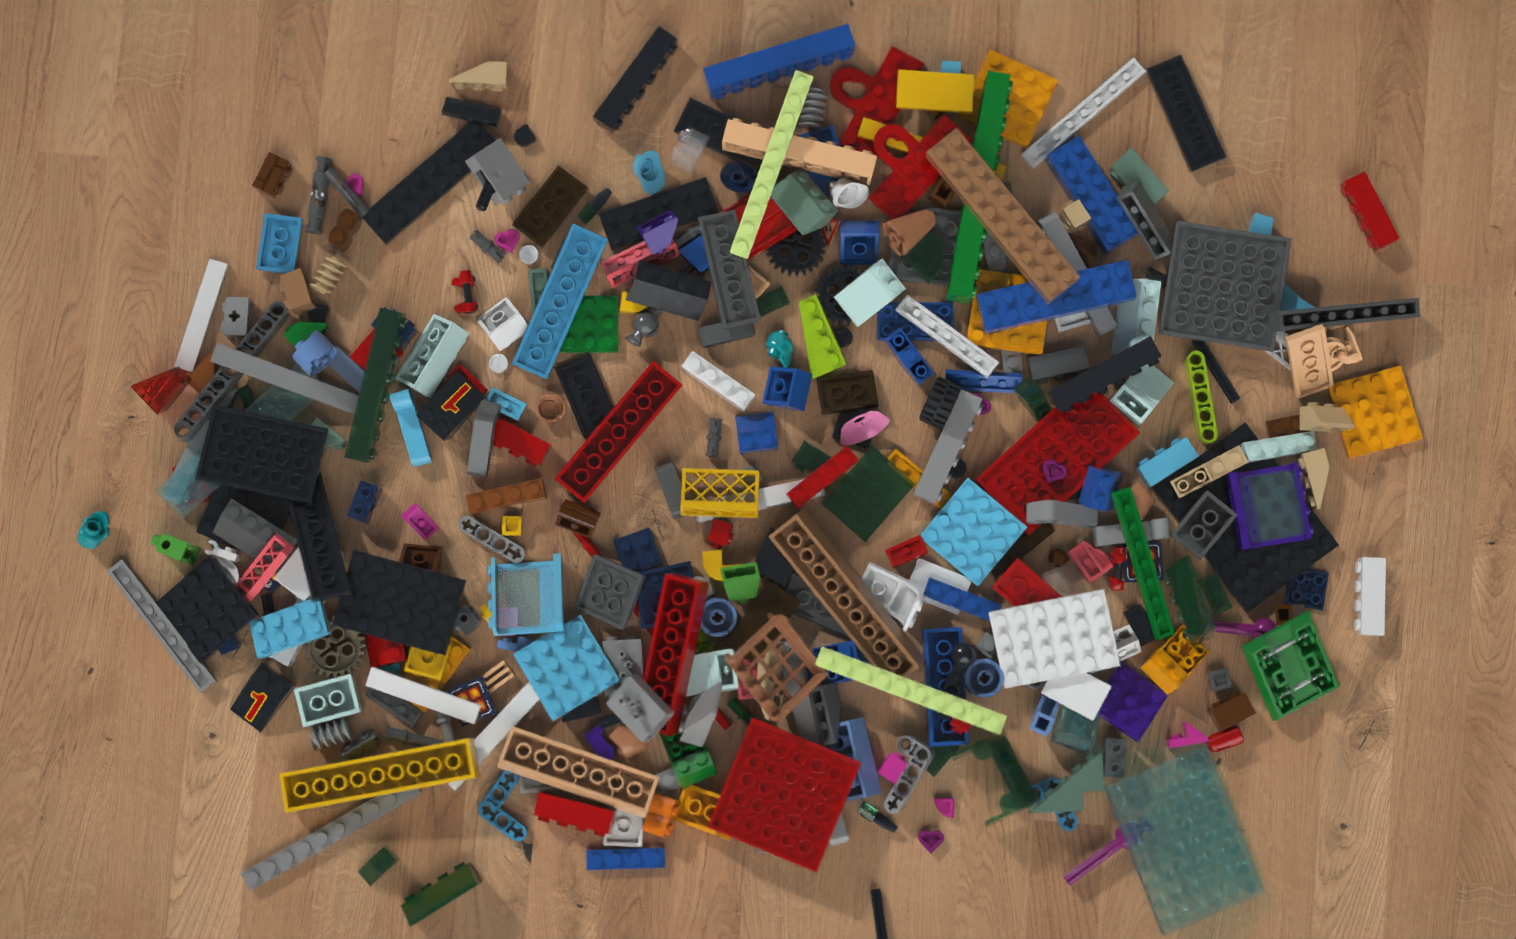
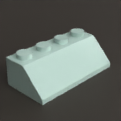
M1133 279L1137 298L1134 301L1117 304L1115 315L1117 328L1113 331L1111 355H1116L1149 336L1154 341L1161 281Z
M433 314L395 379L414 391L431 398L441 380L445 377L451 363L456 359L460 348L466 342L469 333L455 323Z

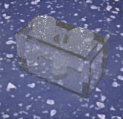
M690 127L685 131L682 130L678 137L680 143L677 148L673 149L670 158H672L670 164L690 174L694 172L709 136Z

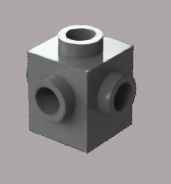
M460 605L454 628L458 632L462 630L467 636L482 624L477 617L479 615L477 610L473 606L468 607L464 605L462 607ZM464 616L468 617L466 622L463 621Z

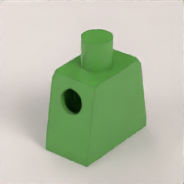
M165 533L161 536L155 534L151 540V545L156 546L157 552L193 566L201 551L200 547Z
M756 562L720 568L723 584L731 602L737 601L739 604L744 605L748 603L749 599L757 597L760 575Z

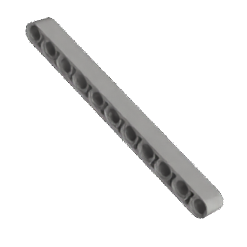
M785 639L780 640L785 641V653L788 652L791 646ZM794 651L786 659L793 670L800 665L798 655ZM782 664V674L785 679L790 673ZM801 669L797 673V676L805 685L806 683ZM794 678L786 684V689L791 696L801 688ZM807 695L793 709V714L800 737L820 745L809 695ZM842 812L830 838V847L849 842Z

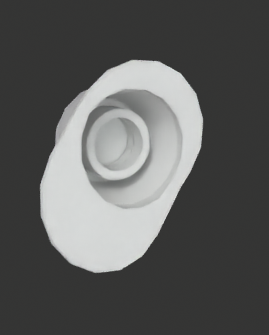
M847 177L841 178L837 182L831 181L830 183L832 187L831 195L835 206L856 208L863 204L869 195V189L866 185L854 182Z

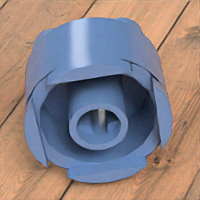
M316 330L306 341L301 340L295 345L296 351L292 357L310 376V374L316 375L329 365L327 361L330 358L334 359L338 350L322 333Z
M712 598L706 601L700 626L701 629L712 637H724L731 633L737 622L734 606L723 598ZM717 612L720 616H723V619H720V623L712 620V617Z
M990 659L975 660L971 666L965 669L966 689L970 694L979 698L994 696L1004 684L1003 670L996 662ZM982 673H984V676H988L985 684H983V681H979Z

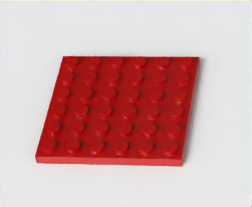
M752 717L707 827L817 873L861 762Z

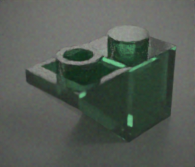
M1029 377L1014 388L1020 402L1037 422L1052 410L1041 388Z

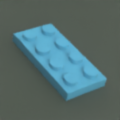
M309 599L252 620L249 623L257 658L259 659L331 634L323 600L312 602Z

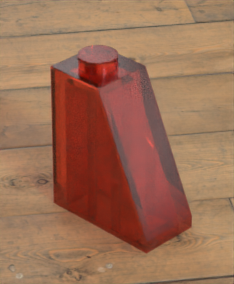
M178 366L133 384L131 388L156 414H160L172 406L192 379L185 370Z

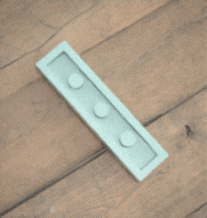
M1314 431L1244 442L1241 444V448L1248 462L1318 450Z

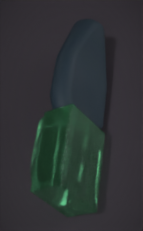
M606 188L597 194L590 204H587L580 211L577 217L586 225L597 214V211L606 204L612 191Z
M864 801L860 805L857 812L869 822L873 820L882 828L895 833L898 827L890 819L878 813V810Z

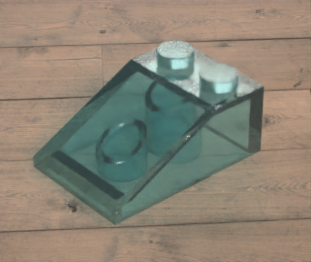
M1061 705L1054 725L1051 742L1087 755L1094 746L1101 717L1097 714L1094 721L1076 711Z

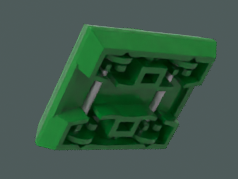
M1310 610L1299 614L1241 646L1273 721L1283 718L1341 685Z

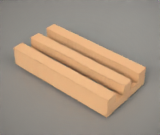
M504 660L482 675L485 680L502 666L505 668L486 682V685L489 686L506 672L509 673L506 678L489 689L490 694L515 676Z

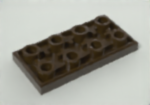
M768 581L725 645L736 652L770 620L767 617L770 612L773 615L782 614L790 619L801 602ZM774 627L766 636L770 640H774L780 632ZM762 638L754 646L758 654L767 647V643ZM749 651L743 658L751 662L755 656Z

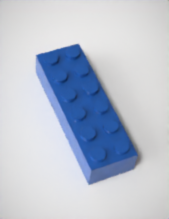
M1080 136L1047 155L1045 162L1069 200L1075 202L1079 199L1090 215L1091 220L1086 226L1095 241L1101 244L1100 249L1104 255L1138 235L1137 230L1119 203L1118 195Z
M962 627L922 630L926 686L942 691L948 673L952 672L955 664L951 658L952 649L955 645L963 642ZM965 681L960 695V699L966 700ZM950 686L947 688L946 693L956 696L957 691L954 687ZM926 707L929 746L969 744L968 733L962 732V734L951 730L952 726L948 724L950 719H940L935 710Z

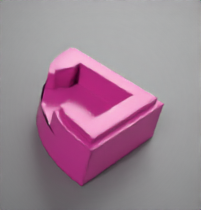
M934 798L938 811L947 817L954 818V798Z

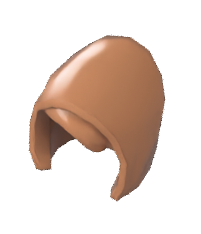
M1138 482L1134 485L1130 483L1126 487H1131L1140 519L1143 521L1156 499L1149 492H1146Z
M624 723L620 724L609 735V739L618 747L619 754L625 760L639 754L649 745V741L641 742Z

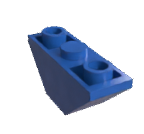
M901 328L885 338L894 357L918 385L935 374Z

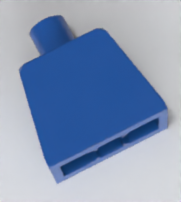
M700 236L680 249L679 253L690 266L694 267V270L699 275H703L707 271L710 274L702 237Z

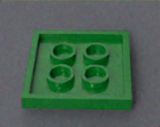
M618 295L584 296L560 352L618 353Z

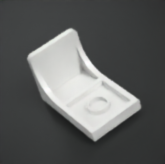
M869 562L861 580L888 614L894 616L902 623V631L906 632L908 627L912 629L918 612H920L926 595H924L925 588Z

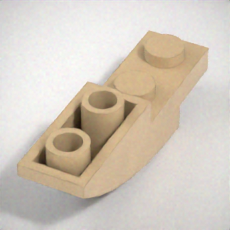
M1239 445L1170 482L1178 497L1181 498L1248 463V460Z
M779 641L775 647L783 656L785 653V641ZM771 649L766 653L765 658H762L769 668L779 660ZM759 661L757 668V680L760 679L766 673V670L759 663ZM782 664L773 671L778 679H780ZM769 675L761 683V686L769 695L777 687V684ZM781 690L771 698L779 709L782 707L784 696ZM762 708V712L764 714L765 719L771 720V718Z

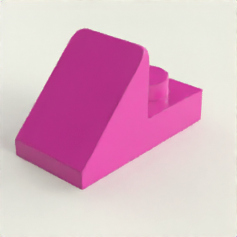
M416 503L401 515L425 541L439 529L438 525Z
M1183 721L1185 737H1182V734L1170 735L1171 739L1166 740L1167 748L1209 741L1208 737L1186 721Z

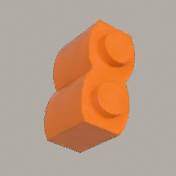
M655 793L642 830L663 838H668L669 835H672L675 827L673 824L674 818L679 815L681 810L680 801Z

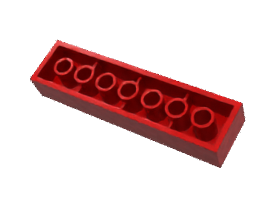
M653 360L554 479L584 504L683 385Z
M676 573L665 574L643 679L674 712L672 717L658 731V733L668 736L678 734L710 583Z

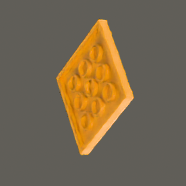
M990 49L974 82L972 113H960L958 118L977 126L987 72L994 71L1011 74L1010 81H1013V86L1009 97H1007L1010 103L1006 116H1003L1007 120L1003 134H1000V136L1027 149L1058 80Z
M980 269L979 277L975 281L977 290L972 300L967 339L978 347L1033 355L1043 354L1047 320L984 335L976 301L977 294L1028 283V280L1023 275Z
M1401 366L1334 383V386L1327 388L1331 404L1344 408L1354 424V429L1340 431L1348 459L1423 439Z

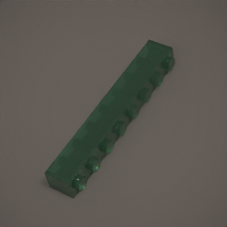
M381 307L379 309L345 458L370 463L376 456V449L374 447L381 435L379 426L380 422H383L385 418V411L383 409L390 397L388 388L394 380L392 372L399 359L397 351L403 342L401 334L402 329H405L407 325L406 313Z

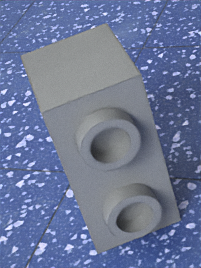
M226 297V301L223 302L222 312L225 313L224 321L221 322V332L227 338H245L251 330L253 301L250 298ZM236 314H238L240 318H236V321H234L233 317H236Z

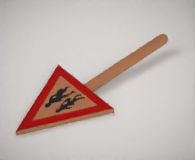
M829 184V201L833 203L832 187ZM832 219L828 225L821 228L827 247L830 246L841 220Z

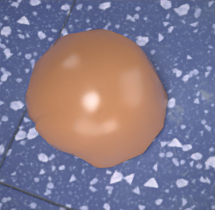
M545 394L536 404L537 414L546 422H556L565 414L566 404L563 398L557 394Z

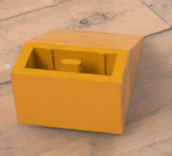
M1182 624L1175 631V634L1171 635L1140 668L1169 695L1180 687L1209 654V651Z

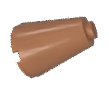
M925 209L886 221L882 224V232L884 237L888 236L890 240L887 244L898 256L906 255L936 225V216L932 211Z

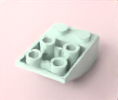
M1147 364L1141 367L1142 372L1133 377L1131 375L1109 400L1137 426L1146 419L1174 384L1172 380L1154 365L1149 367Z
M733 649L694 655L686 697L699 695L719 682L723 683L721 692L738 690L737 675L728 665L725 658L727 653L731 656L734 654Z

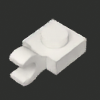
M208 541V543L214 545V550H205L206 554H213L239 563L241 556L236 554L237 550L225 547V550H223L216 541Z

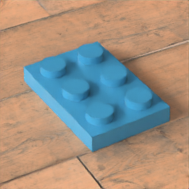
M264 213L256 265L257 270L282 274L296 270L303 218Z

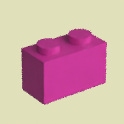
M897 752L893 754L888 753L877 773L892 783H896L908 763L904 762L905 757Z

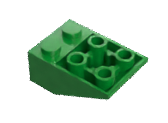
M680 732L669 736L659 733L682 789L718 774L705 742L700 747L680 741Z

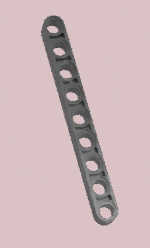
M281 301L273 302L235 350L258 357L287 321L289 314L285 304ZM279 309L284 311L281 315L274 314ZM266 324L272 325L269 330L262 329ZM253 339L260 340V342L257 345L251 344V341ZM222 366L175 424L174 433L177 439L185 443L191 441L211 416L213 404L220 405L244 374L236 371V373L229 375L227 374L229 368ZM219 383L225 384L221 390L215 389ZM207 398L213 399L209 405L203 404ZM195 413L201 414V416H200L199 419H197V420H192V419H191V417H192L193 414H195ZM183 428L189 429V431H188L187 434H185V435H180V434H179V432H180L181 429H183Z

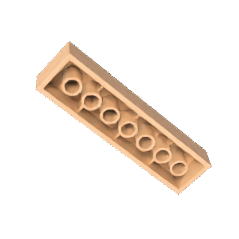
M728 119L722 140L723 150L763 160L774 127L766 129L762 128V125L758 123H751L750 125L743 123L744 121L741 119ZM793 133L782 165L838 179L847 177L854 182L870 186L877 156L871 151L863 150L859 152L855 151V148L851 146H844L843 148L836 146L837 144L831 141L823 143L819 142L817 138L809 136L803 138L799 137V134Z
M511 726L498 761V768L642 818H645L659 780L658 776Z

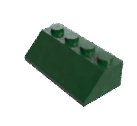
M463 861L454 867L455 871L450 875L446 872L437 878L438 882L434 885L428 883L420 888L422 892L415 896L412 893L404 898L405 903L401 907L410 927L482 882L470 862L465 864Z

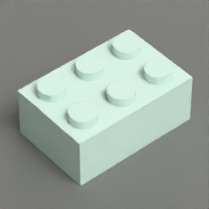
M354 674L294 689L303 727L364 712Z

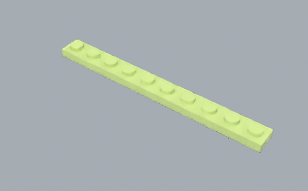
M795 70L730 250L732 254L746 259L750 255L814 76Z
M821 647L815 663L816 666L999 735L1007 717L1006 715L825 647Z

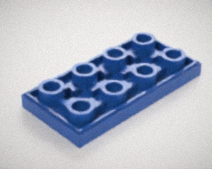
M889 302L877 312V341H885V338L899 328L903 330L910 341H936L895 311L901 302ZM918 302L954 328L953 302Z

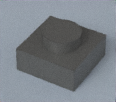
M1227 668L1207 673L1212 692L1232 687Z

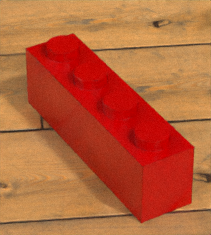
M1364 171L1345 180L1341 184V193L1348 199L1352 214L1356 215L1359 220L1358 226L1362 232H1365L1369 247L1373 248L1374 252L1400 239L1366 172Z
M498 418L495 426L493 446L498 449H502V447L508 449V454L519 458V456L526 458L525 462L533 467L536 465L542 466L552 447L551 444Z
M848 446L844 447L790 490L786 496L799 509L859 461Z
M539 792L533 815L538 816L540 821L549 822L554 820L557 821L556 825L568 827V824L576 826L575 830L586 832L589 829L593 830L595 835L605 837L606 834L612 833L617 811L546 792Z

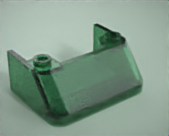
M997 735L980 740L952 754L953 761L972 752L979 760H987L993 757L1010 791L1000 798L999 806L1002 813L985 821L984 825L986 828L1029 808L1035 802V793L1006 737Z

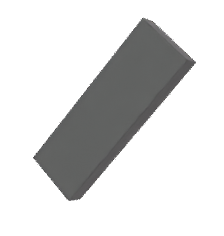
M370 688L365 695L412 728L416 726L424 714L422 710L411 702Z

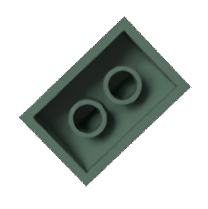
M1132 148L1109 169L1110 177L1115 182H1119L1122 188L1140 181L1154 206L1169 191Z
M804 169L789 174L773 188L771 198L802 235L828 225L838 211Z

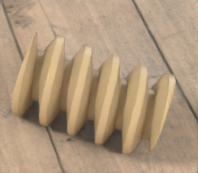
M330 255L331 258H324L327 264L320 265L324 271L317 270V274L320 277L312 278L316 284H309L311 289L327 297L326 293H333L329 287L336 288L333 280L340 281L337 274H344L341 267H348L347 264Z

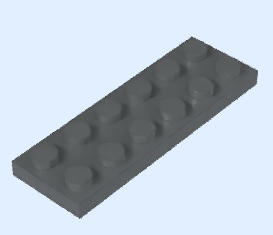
M732 210L698 217L722 328L728 329L760 322V314L747 259L730 253L739 228L736 211Z

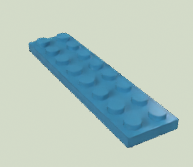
M574 223L572 224L512 362L513 365L548 379L608 242V238Z

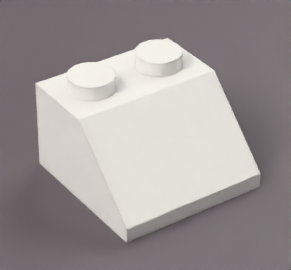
M507 297L476 318L499 351L507 348L512 342L523 336L528 328L524 318Z

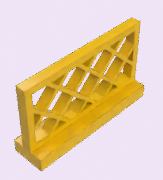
M682 468L681 516L758 518L759 471ZM686 474H695L699 479L691 485L686 480ZM708 475H714L717 478L712 485L704 479ZM728 475L734 476L737 479L730 486L723 480ZM747 476H755V482L751 486H748L743 481ZM702 481L708 488L700 494L694 487ZM720 482L727 488L721 494L714 489ZM739 483L746 488L740 495L733 489ZM690 490L698 496L694 500H685V495ZM710 490L717 496L713 501H707L703 497ZM729 491L736 497L732 502L726 501L723 498ZM750 492L755 497V502H746L742 497Z

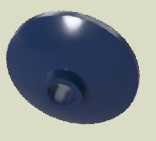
M740 163L727 164L720 172V180L723 185L729 190L738 193L751 191L757 178L752 169Z

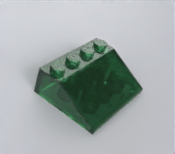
M871 446L824 500L822 506L866 542L915 484L883 454Z
M1189 555L1184 556L1166 569L1164 580L1167 587L1171 586L1173 593L1170 594L1173 605L1177 604L1179 611L1176 613L1179 622H1183L1186 629L1183 630L1186 641L1190 640L1191 645L1214 638L1215 627Z

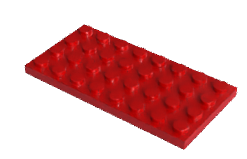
M1097 392L1091 394L1090 400L1083 404L1080 401L1073 404L1074 409L1063 413V411L1058 412L1056 407H1054L976 478L975 481L986 493L1027 526V529L1024 531L1027 536L1041 525L1026 523L1027 503L1044 500L1066 502L1084 485L1089 466L1103 468L1140 434L1132 423L1102 393L1099 395ZM1047 460H1054L1057 465H1064L1067 469L1066 477L1060 481L1047 484L1043 473V464Z

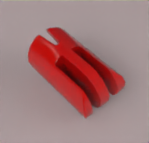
M1236 725L1211 734L1206 745L1208 750L1213 753L1221 752L1242 744L1244 738L1240 728Z

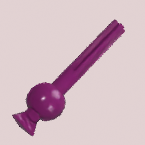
M1188 618L1187 630L1253 636V639L1276 627V623L1267 618L1257 620L1254 625Z
M1140 815L1135 825L1130 822L1121 824L1116 829V838L1071 870L1063 878L1071 886L1120 849L1132 850L1141 843V834L1146 831H1153L1151 825L1142 815Z

